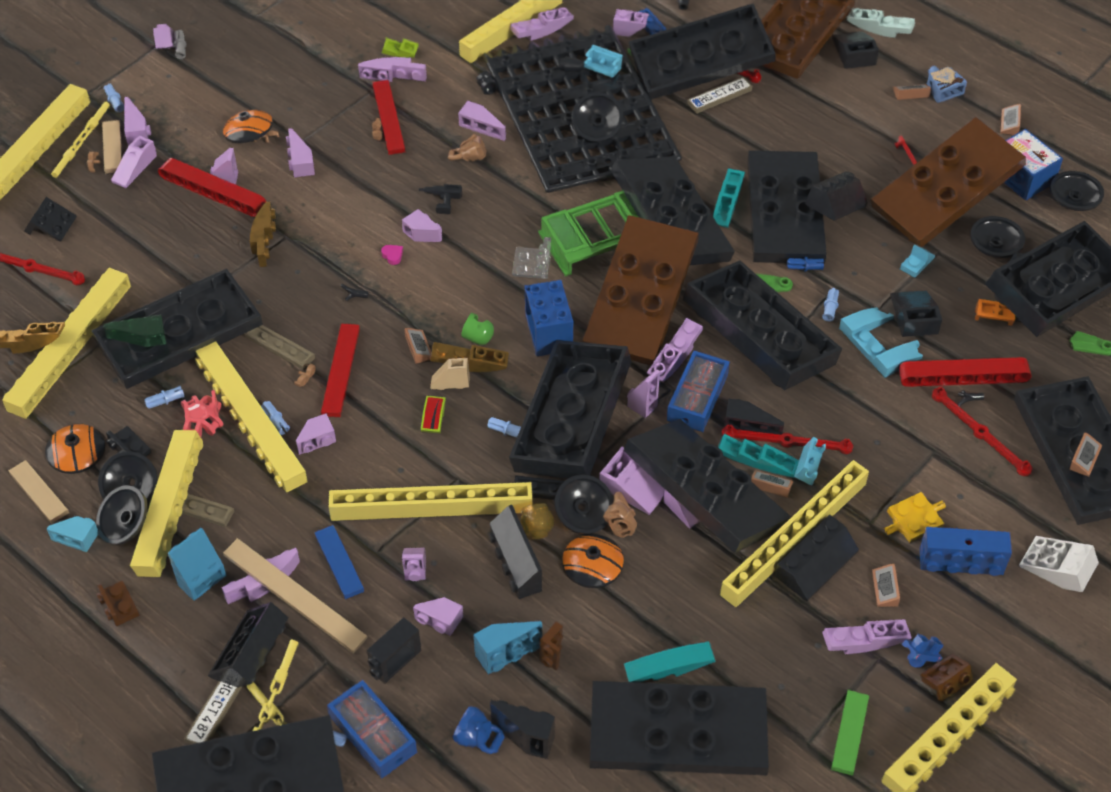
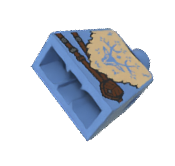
M932 66L928 70L927 85L931 88V94L937 103L964 94L967 81L952 68L946 67L939 70L936 66Z

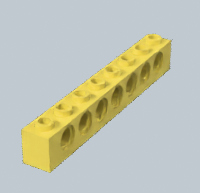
M995 663L884 773L882 783L892 792H916L919 788L918 784L922 780L926 782L933 774L932 770L936 766L940 768L947 760L946 756L950 752L954 754L961 746L960 742L964 738L968 740L975 732L974 728L977 725L982 726L988 719V714L991 711L996 712L1002 705L1001 701L1012 696L1016 690L1014 685L1017 679ZM962 716H966V717H968L970 720H966V719H964ZM948 730H953L955 734L950 733ZM934 743L940 744L942 747H937ZM920 757H924V758H926L928 761H927V762L922 761V760L920 759ZM906 771L912 772L914 776L906 774Z

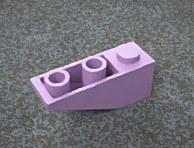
M288 129L289 136H286L287 147L290 146V148H287L288 158L292 159L288 160L290 171L293 170L294 177L315 175L312 150L293 129Z
M139 135L128 146L111 179L112 183L127 188L157 156L152 140Z

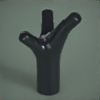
M343 283L341 284V287L350 293L345 298L346 301L353 297L368 299L369 291L357 290Z
M962 390L958 393V396L964 398L957 405L960 407L969 401L984 400V393H968Z

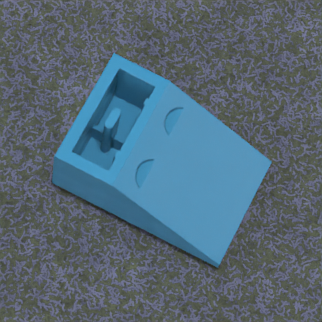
M202 528L191 533L187 539L179 545H175L168 552L178 586L193 601L226 576L224 565Z
M542 622L492 624L475 633V656L487 674L498 672L510 662H516L530 651L538 650L541 638L543 637Z

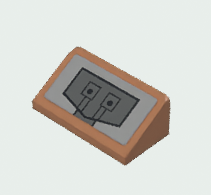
M926 84L893 87L897 100L927 98L931 92V88Z
M1021 104L1002 108L1001 134L1015 135L1019 132Z
M405 328V337L415 364L429 361L431 359V350L423 330Z
M1084 433L1072 460L1070 470L1090 476L1102 445L1087 433Z
M755 470L751 477V482L760 490L788 498L793 484L792 480Z
M895 564L873 569L872 576L877 607H897L900 601Z

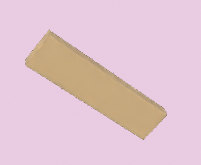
M120 120L102 122L105 174L115 173L122 160Z
M26 460L9 470L13 479L51 524L69 514L68 509Z

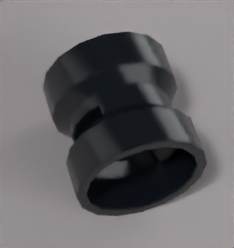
M482 72L477 76V84L485 95L493 94L497 90L498 85L490 72Z

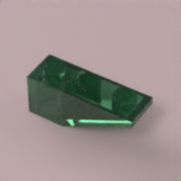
M151 315L149 317L132 318L130 320L113 321L104 324L106 337L146 347L166 344L162 315Z

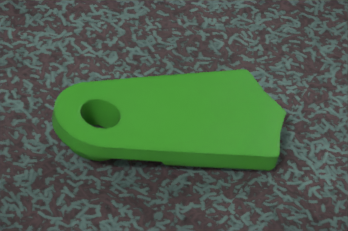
M757 274L776 292H787L792 289L793 282L787 277Z
M1076 331L1070 338L1074 351L1111 355L1110 341L1080 331Z

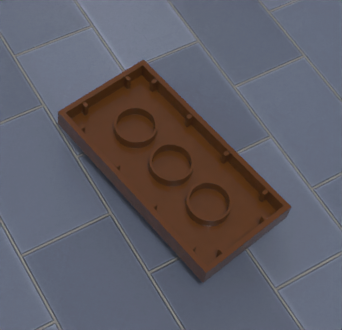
M777 0L761 20L775 51V62L763 66L799 79L853 8L855 0Z
M975 117L871 199V205L873 209L911 242L923 247L1026 165V156Z
M628 215L583 342L628 346L632 361L651 366L661 350L698 243V233Z

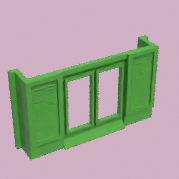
M624 191L542 217V230H539L538 233L564 276L572 274V263L617 248L621 234L613 235L598 209L614 204L625 223L628 215L638 217ZM592 212L608 239L592 244L575 217Z

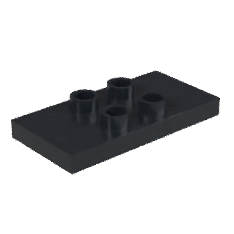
M754 3L629 41L631 55L644 88L651 100L775 62V51Z
M748 151L747 165L753 262L787 263L788 259H804L807 257L808 259H824L822 263L825 264L827 252L823 214L805 204L812 185L820 182L817 152Z
M675 156L614 161L611 172L639 218L698 233V243L690 266L731 261L735 252Z
M226 268L91 331L94 340L125 388L129 389L196 357V350L215 341L218 345H221L263 325L258 310Z
M1089 376L1018 390L1014 401L1077 525L1111 518V416ZM1084 433L1089 434L1102 445L1090 476L1070 470L1072 460Z
M681 419L629 438L623 451L734 553L773 535L791 518L787 512L751 482V477L747 472L734 467L723 457V452L720 448L708 444Z
M593 681L590 768L767 776L769 757L766 688Z
M330 715L152 752L157 792H344Z

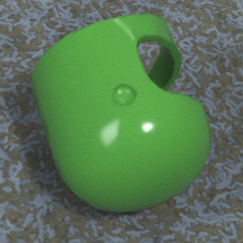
M471 312L463 326L461 335L462 338L477 345H485L494 334V326L489 320L479 322L478 315Z

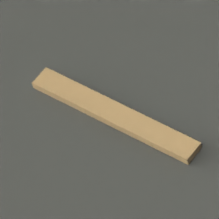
M238 538L223 553L227 559L353 654L367 639L366 634Z

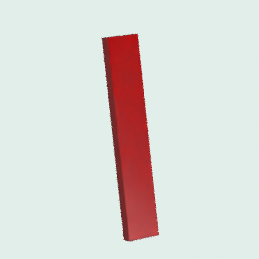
M389 80L372 82L388 155L405 153Z
M341 323L321 415L327 414L329 417H341L360 325Z

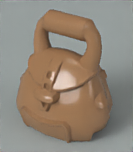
M473 133L469 139L461 143L460 148L449 151L448 159L450 161L459 159L466 161L482 160L486 156V148L482 138Z
M615 492L614 502L608 506L603 517L609 523L614 535L625 537L634 534L637 527V522L634 519L635 511L628 505L622 492Z

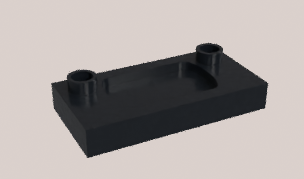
M1083 221L996 269L985 285L994 293L999 303L1007 306L1038 337L1111 293V246L1086 221Z
M739 260L687 284L683 300L695 310L699 317L711 324L770 377L773 384L781 387L784 391L836 365L842 348L742 261Z
M556 340L509 456L514 472L567 479L576 475L591 474L632 362L628 346Z

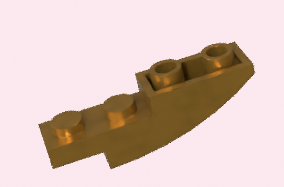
M266 202L261 207L253 221L250 232L252 254H257L259 267L267 266V259H270L269 248H266V246H269V240L273 239V232H276V224L272 220L276 219L275 209H271L270 202Z
M32 323L28 325L26 330L0 331V348H11L13 354L40 349L49 345L60 336L65 323Z
M433 342L430 361L444 364L448 359L468 358L469 372H491L507 369L509 352L472 345L471 349Z

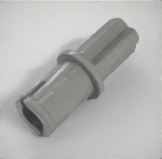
M179 30L174 32L175 41L173 46L175 47V57L184 59L186 56V42L183 31Z

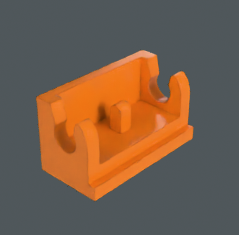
M978 300L974 320L978 321L981 317L1007 321L1009 326L1013 325L1015 315L1007 306L997 301Z

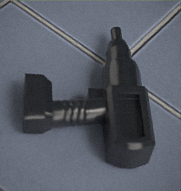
M444 184L443 186L434 185L433 187L419 188V191L440 196V199H444V204L439 203L436 205V213L450 214L451 198L461 199L463 195L461 185Z

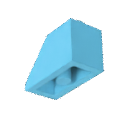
M79 516L55 523L47 528L52 541L84 552L89 550L98 536L96 523L90 518L84 519Z

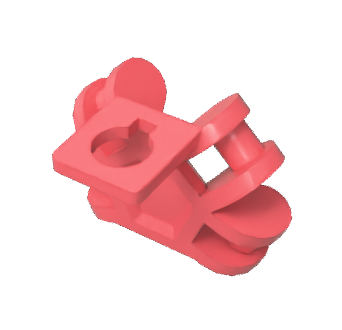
M212 390V397L206 395L200 401L196 395L192 396V400L188 402L185 400L181 401L185 411L183 430H196L201 438L202 427L207 434L213 436L216 433L215 430L223 426V422L219 418L222 404L217 401L215 390ZM209 418L212 421V423L210 424L205 420ZM192 422L196 423L195 429H191Z

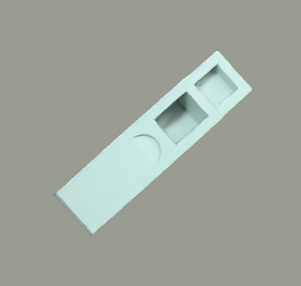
M852 8L847 17V21L863 30L893 38L896 37L897 33L911 34L915 25V19L883 16V11Z

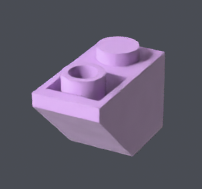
M617 9L613 26L615 34L629 37L646 26L648 14Z
M167 24L157 25V28H153L156 49L174 48L173 29L171 27H168Z
M419 209L402 219L403 232L413 241H442V228L440 225L434 223L427 214L422 213Z
M327 414L307 420L296 439L299 455L336 442L335 432Z
M404 548L402 560L405 580H426L425 548Z
M445 597L416 604L413 607L414 618L420 624H427L437 632L450 636L463 618V606Z

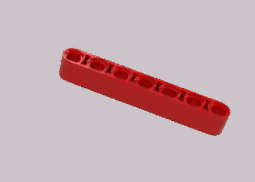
M169 158L158 169L159 175L164 180L251 217H256L261 207L266 203L265 198L260 194L174 158Z
M1022 357L908 361L901 363L898 367L901 383L905 387L1023 383L1032 377L1028 360Z

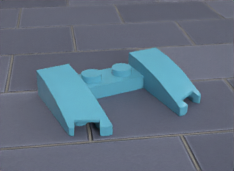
M875 307L842 318L839 329L885 378L898 372V367L901 363L919 361L923 357L917 349L920 346L918 340L886 350L869 332L892 320L894 315L891 313L886 314Z

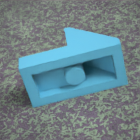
M913 245L911 255L901 264L900 270L916 278L935 258V255L920 246Z

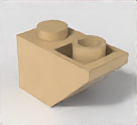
M468 358L448 359L432 376L431 389L444 390L447 388L463 389L469 387Z

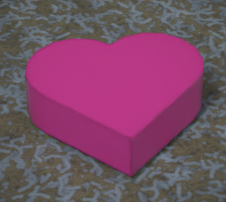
M383 246L381 249L382 257L387 259L391 265L399 264L403 254V246Z

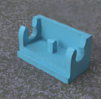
M592 45L585 55L588 57L584 63L585 68L610 77H614L621 69L623 56L621 54Z
M812 437L803 447L794 476L811 486L817 478V470L826 448V444H823L822 447L815 446L818 440L815 437Z

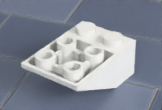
M1036 536L1019 566L1063 589L1083 592L1099 562L1093 545Z

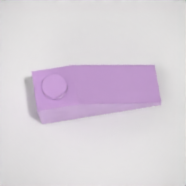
M124 97L125 136L128 145H130L139 135L148 139V135H151L150 125L146 124L144 116L128 97Z
M467 101L458 113L459 126L505 141V126L482 105Z
M658 369L643 380L635 389L632 388L627 395V407L644 418L658 404L660 371Z

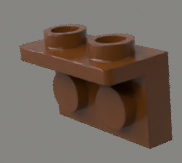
M123 580L103 589L102 584L97 585L99 593L96 595L100 604L106 605L107 608L104 609V612L109 621L113 619L115 625L119 626L140 616Z
M557 621L541 638L539 654L541 663L547 668L551 667L554 670H557L559 667L560 651L562 649L561 641L563 639V626Z
M953 653L920 674L921 681L936 690L937 698L941 702L973 680L970 664Z

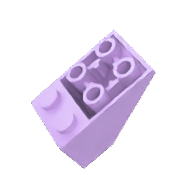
M621 447L601 471L600 480L609 488L611 494L614 495L615 492H622L630 505L650 515L663 499L665 489L623 451L624 447Z

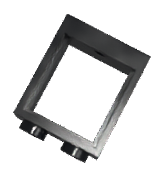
M403 617L367 649L369 673L374 679H380L386 684L422 651L419 629Z

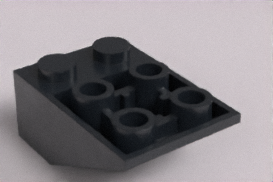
M864 31L832 35L844 69L876 65L879 49L875 39Z
M927 290L890 294L902 337L939 334L942 317L938 305Z
M491 700V723L498 726L503 731V734L526 754L548 760L555 738V716L545 711L537 712L530 710L526 706L510 705L503 700Z

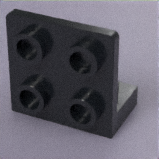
M45 197L24 232L31 235L33 230L37 231L40 229L61 242L77 215L50 198Z

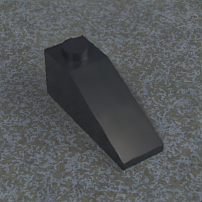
M729 398L725 426L728 424L730 426L731 424L738 430L783 434V421L748 401Z

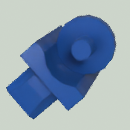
M917 634L913 641L905 639L902 643L904 647L909 648L911 651L908 655V660L912 667L920 668L926 661L938 663L942 660L939 651L944 645L937 637H931L928 640L925 636Z

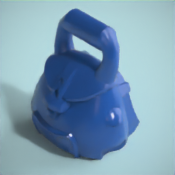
M472 706L466 709L453 735V740L459 745L477 747L488 754L497 753L505 738L503 731L498 726L491 724V721H488L484 712ZM491 731L496 732L497 734L490 748H488L485 742L488 740Z

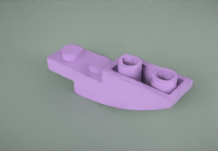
M566 8L540 12L536 19L512 23L510 30L517 38L527 36L531 41L557 31L569 23L574 16Z
M379 58L365 61L358 65L359 76L364 79L389 80V82H392L394 77L425 81L427 77L426 64L411 63V58Z
M686 318L669 344L666 343L647 371V374L651 375L658 369L660 371L659 381H666L679 368L694 348L693 344L702 332L703 326Z
M296 548L286 550L278 556L266 559L287 576L293 572L300 562ZM250 575L240 580L232 581L222 587L227 604L246 596L252 602L270 592V590Z
M905 619L868 621L864 626L825 628L823 631L828 651L844 650L845 654L878 650L903 643L905 639L910 640L912 638Z

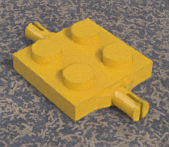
M922 492L888 507L887 512L891 516L893 524L885 527V532H887V535L899 531L911 543L924 536L926 527H943L944 522L937 512L945 509L946 505L942 500L932 505Z

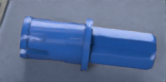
M807 257L804 259H788L787 267L788 269H804V271L823 270L824 263L822 262H824V259H808Z

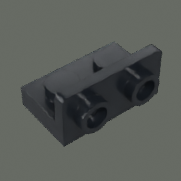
M128 426L116 434H113L110 430L106 432L108 437L107 444L112 450L116 449L118 453L132 451L144 456L152 453L151 449Z

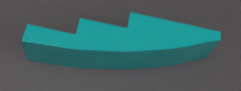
M730 168L727 170L713 214L715 221L721 227H729L744 180V171Z
M726 434L722 436L718 446L725 457L753 468L794 478L799 463L798 459L768 444H764L761 447L747 439L740 442Z
M703 642L644 656L625 663L624 666L628 681L640 683L650 678L656 681L675 674L677 677L714 663L716 660L710 642Z

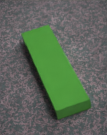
M850 690L847 691L831 767L833 771L853 776L869 695Z

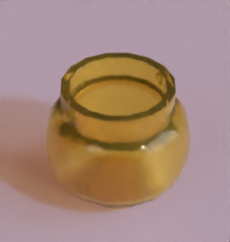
M534 504L521 509L520 523L525 534L532 536V539L547 537L548 532L554 527V518L551 511L548 510L547 504Z

